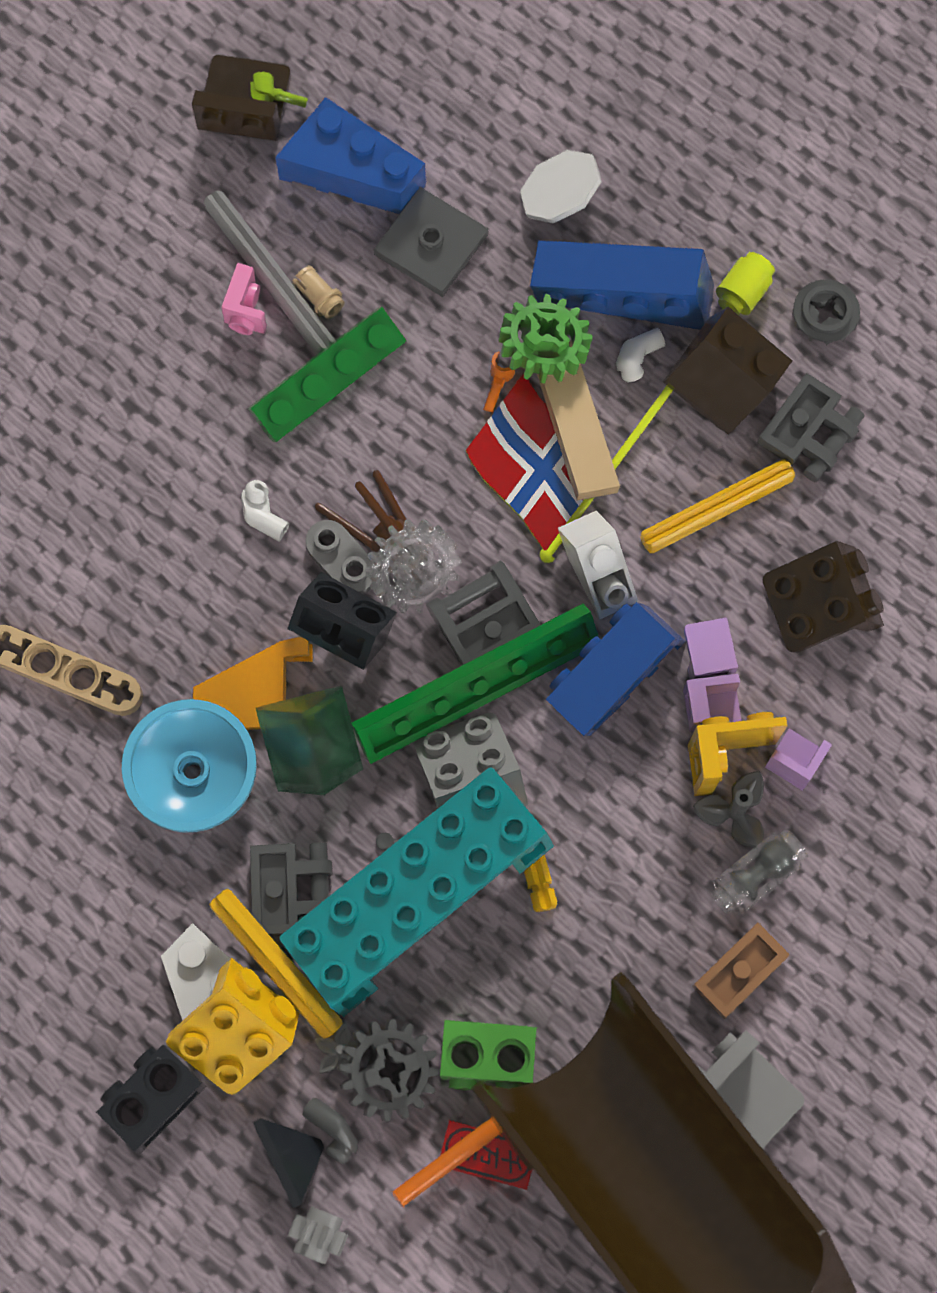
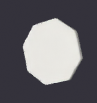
M566 150L536 165L520 190L527 217L554 224L584 209L602 182L594 156L592 154Z

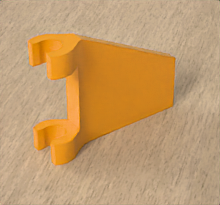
M303 637L279 641L194 686L193 699L208 701L225 708L241 721L246 730H312V711H308V706L286 707V663L313 662V644H309V641Z

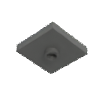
M420 187L376 245L374 255L443 297L489 235V228Z

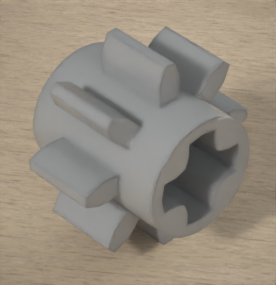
M310 1206L306 1217L296 1214L288 1236L297 1239L293 1252L326 1264L330 1253L340 1256L348 1234L339 1231L343 1219Z

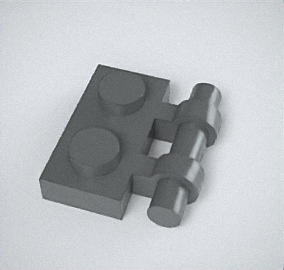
M806 373L759 436L757 443L779 458L788 460L791 466H793L801 454L805 455L811 462L803 473L809 480L817 482L825 471L830 472L837 463L838 458L836 455L846 442L851 443L859 432L858 425L865 415L856 407H850L845 416L835 411L834 409L842 395ZM822 425L829 428L832 432L823 445L813 439Z
M295 843L250 845L252 916L271 937L281 936L299 921V917H304L329 897L328 876L333 875L332 861L328 860L327 843L309 844L310 860L297 861ZM297 877H310L311 900L298 901Z

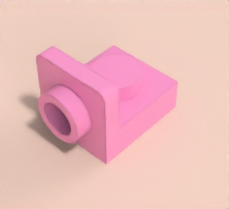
M240 263L236 265L221 307L224 323L229 324L228 326L233 331L243 335H251L253 331L264 334L267 327L265 313L254 309L259 298L260 285L256 284L254 268Z

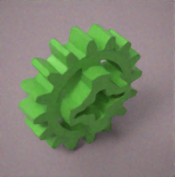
M545 294L543 302L537 303L532 295L528 296L526 307L515 302L512 313H505L498 338V342L503 344L501 356L512 357L509 368L515 370L523 367L525 369L524 378L527 380L533 373L539 374L541 383L546 382L548 375H553L558 382L563 381L565 370L572 375L577 374L579 364L586 363L592 341V335L587 333L589 321H578L581 309L576 307L570 311L565 308L567 299L564 298L558 304L551 303L550 294ZM519 330L522 332L521 339L524 341L522 343L518 337ZM568 334L572 340V347L569 346L570 339L567 337Z

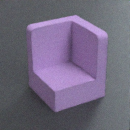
M727 617L687 624L685 626L684 634L690 657V663L687 668L690 680L736 674L738 664Z
M739 674L686 681L683 693L690 732H694L697 725H702L704 719L725 716L729 717V722L741 721L737 689L740 685Z
M789 728L765 768L803 791L832 744L824 740L819 747Z

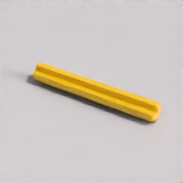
M782 459L643 530L640 536L642 544L649 553H655L793 482L796 476L794 469L788 460Z
M225 889L213 898L209 904L210 909L320 1037L327 1039L337 1032L343 1024L342 1019L328 1005L325 999L234 893L229 889Z

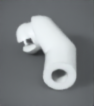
M658 327L633 337L622 345L616 361L617 371H621V377L624 381L634 382L642 378L644 370L641 367L644 356L665 347L664 337Z
M259 480L250 481L241 494L244 520L251 527L277 541H281L289 528V522L270 512L269 489L267 485Z

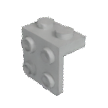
M485 713L435 730L413 742L416 754L432 791L436 809L489 767L495 769L524 806L529 805L521 770L499 720L494 713Z
M747 1030L737 1038L730 1032L711 1052L717 1060L706 1071L700 1066L698 1068L763 1149L804 1105V1096L755 1049L760 1043Z

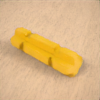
M544 854L524 871L528 889L533 891L530 897L535 912L549 911L557 906L554 888H550L549 885L552 879Z

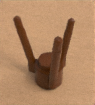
M379 470L373 471L372 475L394 517L386 514L362 482L358 481L355 483L357 491L380 520V523L373 530V533L376 535L375 540L322 503L315 504V509L327 519L340 523L351 536L369 547L378 559L387 555L391 561H394L409 550L418 540L413 534L415 532L414 527L404 516Z

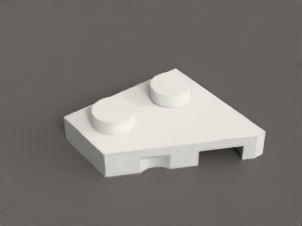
M193 923L161 955L182 1021L212 994L219 969L230 960Z

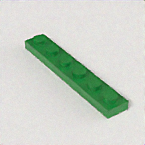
M583 603L352 722V727L364 756L372 764L580 656L579 653L585 645L595 636H598L591 611Z

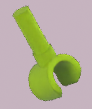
M257 72L253 75V82L250 83L252 99L273 102V100L283 101L306 108L308 98L274 88L273 76L271 74Z

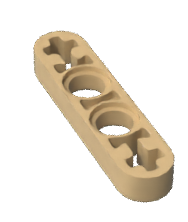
M0 625V641H4L7 636H10L9 641L15 648L24 651L22 664L17 665L20 661L19 656L4 650L0 656L1 668L115 715H131L141 706L143 701L142 689L137 680L129 674L12 626ZM30 643V645L25 650V644ZM41 652H50L55 656L54 667L47 673L35 672L32 669L34 657ZM81 668H88L94 671L95 674L93 684L83 690L74 688L71 684L72 675ZM104 676H110L106 683L117 690H122L124 685H129L128 690L133 695L131 701L123 700L120 705H116L114 695L105 690L101 691V698L95 697L102 689Z

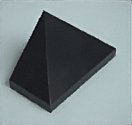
M263 1118L254 1121L253 1124L292 1207L298 1209L304 1206L324 1149L321 1139Z

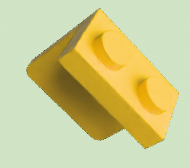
M231 958L219 969L212 994L168 1034L166 1044L172 1051L225 1093L233 1095L238 1093L292 1046L300 1013L287 998L278 996L262 983L254 971L244 968Z

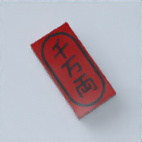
M449 1120L440 1155L477 1127ZM501 1134L453 1169L454 1171L524 1190L528 1189L532 1169L528 1170Z

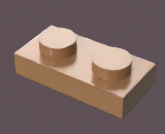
M757 922L692 987L725 1019L790 954Z

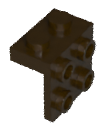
M215 55L210 62L204 91L195 90L192 100V109L197 129L277 142L286 102L252 99L250 83L253 82V75L255 73L266 72L273 76L274 88L288 92L291 79L290 68L284 64Z
M835 541L775 568L763 576V585L788 651L799 653L852 629L869 632L884 626L880 615L884 611L883 604L876 590L871 589L865 575V573L869 572V567L863 553L859 549Z

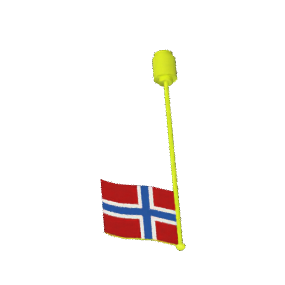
M748 252L745 257H740L716 289V294L719 298L718 304L722 310L729 307L738 315H749L773 283L774 266L765 257L755 252ZM523 373L468 446L466 453L481 478L525 523L542 548L539 554L540 559L545 563H551L555 560L553 554L562 543L558 528L579 519L594 498L576 500L547 404L541 400L529 381L524 378ZM667 385L612 459L615 470L673 390Z

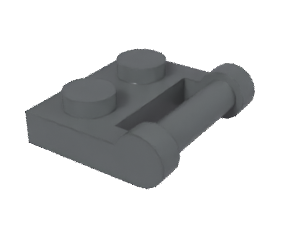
M502 561L490 566V572L442 600L436 597L426 603L430 615L439 626L461 665L541 625ZM497 587L502 589L506 596L505 598L457 626L455 625L450 614Z

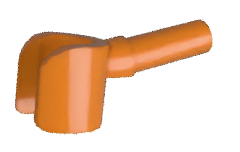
M499 351L492 356L490 370L493 377L492 386L483 409L490 413L494 412L504 383L510 381L515 375V370H511L509 367L502 368L497 365L500 357Z

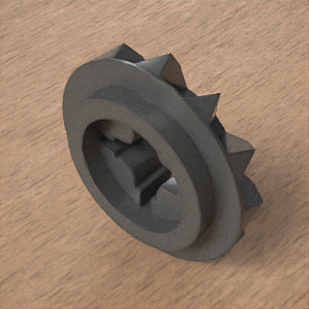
M817 280L809 283L799 291L794 301L792 315H794L797 330H802L808 335L809 341L816 339L824 341L828 345L832 341L840 339L844 341L855 330L860 318V305L855 294L844 284L834 280ZM833 300L832 314L837 318L828 317L822 324L819 323L818 317L820 312L815 308L823 309L826 304L829 305L830 301Z

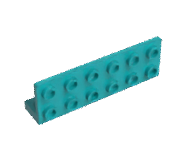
M489 767L280 936V941L328 1005L344 1017L379 989L371 979L509 866L512 865L521 874L552 849L554 844L548 833L495 769Z

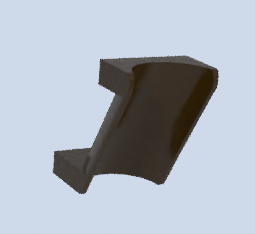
M619 972L611 979L610 1003L600 1028L585 1048L562 1069L536 1083L511 1089L489 1086L483 1081H479L471 1087L512 1150L529 1171L531 1169L536 1171L627 1293L857 1292L825 1226L656 1015L646 999L622 972Z

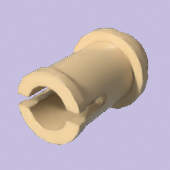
M307 266L297 273V278L293 279L292 284L315 306L314 312L318 316L330 319L341 311L344 306V300L339 289H332L316 273L312 266Z

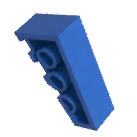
M538 240L530 283L538 303L543 302L545 294H550L551 303L558 304L562 298L567 299L565 308L573 309L578 307L583 311L701 330L710 317L715 287L704 249Z

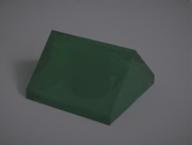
M342 685L255 708L278 792L324 796L363 770Z

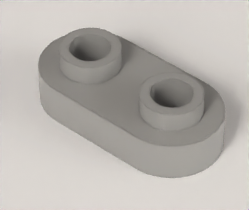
M322 520L315 523L308 530L306 535L307 551L326 575L362 594H366L374 587L377 580V569L374 560L340 523L332 520ZM325 535H331L335 538L333 544L329 546H324L319 541ZM352 566H359L363 569L362 574L357 577L348 575L347 571Z

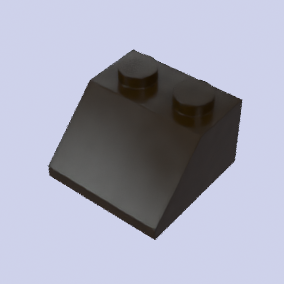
M727 307L706 321L663 383L715 426L730 434L770 394L793 360L731 308Z

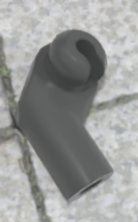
M312 1098L303 1110V1117L334 1138L332 1143L327 1146L326 1152L340 1164H346L353 1152L356 1154L358 1150V1141L343 1115L318 1098Z

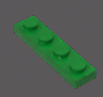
M378 307L247 409L273 442H277L407 340L384 308Z

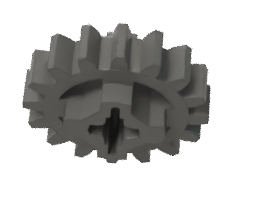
M387 1019L385 1029L381 1030L376 1021L368 1023L370 1033L368 1036L360 1031L353 1033V1037L358 1043L355 1048L343 1046L342 1051L350 1059L349 1063L338 1065L337 1070L348 1073L349 1079L342 1082L340 1088L342 1090L353 1089L355 1092L349 1100L351 1106H357L362 1102L366 1104L363 1115L371 1118L376 1110L380 1109L381 1120L390 1121L393 1110H396L400 1118L406 1119L409 1118L408 1105L411 1104L417 1109L425 1107L423 1100L420 1098L422 1092L434 1094L436 1089L428 1084L427 1081L428 1077L439 1075L440 1070L429 1067L428 1061L435 1058L437 1052L424 1051L422 1048L428 1039L426 1034H421L415 1038L411 1036L414 1025L406 1023L400 1031H397L396 1020ZM388 1038L403 1042L412 1052L401 1054L395 1051ZM369 1047L372 1056L366 1068L359 1070L360 1060ZM385 1058L388 1062L397 1063L398 1070L392 1073V1083L389 1078L379 1076V1070L385 1067ZM418 1070L415 1084L408 1092L406 1083L411 1072ZM377 1086L383 1089L389 1102L375 1099L364 1088Z

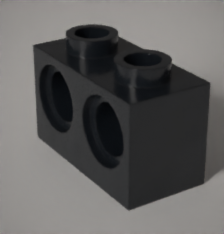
M321 572L299 595L287 629L364 670L384 646L397 612Z
M164 1044L158 1050L153 1046L147 1049L133 1065L137 1071L124 1084L121 1080H118L111 1085L101 1096L100 1101L103 1105L96 1111L134 1152L139 1154L207 1087ZM173 1067L177 1073L176 1084L169 1091H158L154 1083L156 1073L161 1068ZM139 1100L144 1110L143 1117L137 1124L126 1126L121 1118L122 1109L129 1101Z

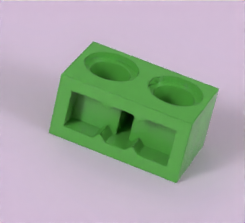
M444 1020L440 1079L449 1080V1088L457 1090H472L471 1087L479 1081L494 1083L496 1087L509 1089L532 1084L537 1027ZM462 1044L473 1046L479 1056L477 1063L468 1069L457 1067L451 1058L453 1050ZM506 1048L519 1050L524 1057L523 1067L516 1072L504 1071L497 1061L499 1053Z

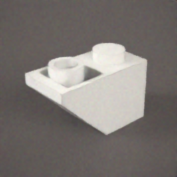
M597 510L558 528L568 560L599 619L617 612L625 604L631 606L638 602L616 531Z

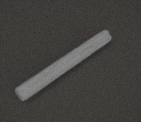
M217 190L207 196L204 200L205 209L246 263L254 268L255 275L314 353L317 355L335 341L333 336L225 194Z

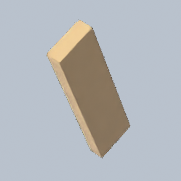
M569 341L570 347H572V341ZM579 364L577 374L575 375L565 370L563 381L558 382L553 375H548L546 382H540L576 500L618 493L620 484L581 364Z

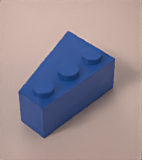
M326 97L275 157L280 180L290 183L294 181L315 187L316 190L324 193L332 192L352 198L355 202L400 214L420 187L424 188L426 186V167L423 161Z
M638 602L632 607L628 604L622 606L609 621L613 626L612 629L602 639L595 636L579 653L583 660L572 671L568 668L564 669L549 685L553 692L546 700L583 736H591L630 698L629 695L646 677L650 678L659 669L657 665L674 647L678 650L686 643L649 606Z

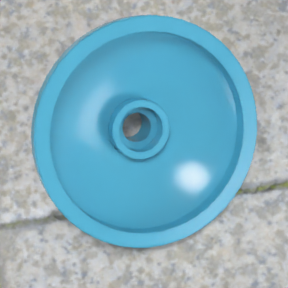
M188 699L174 701L150 712L137 724L130 734L122 756L123 783L134 806L152 823L176 832L204 831L230 819L248 799L257 771L255 748L245 726L225 708L203 700ZM190 765H198L201 768L200 775L195 779H189L185 776V770Z

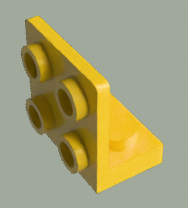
M759 712L748 715L747 721L729 722V717L718 716L704 719L702 725H697L688 743L694 796L712 795L718 783L722 782V773L728 771L726 750L776 745L787 728L786 717L774 718V713Z

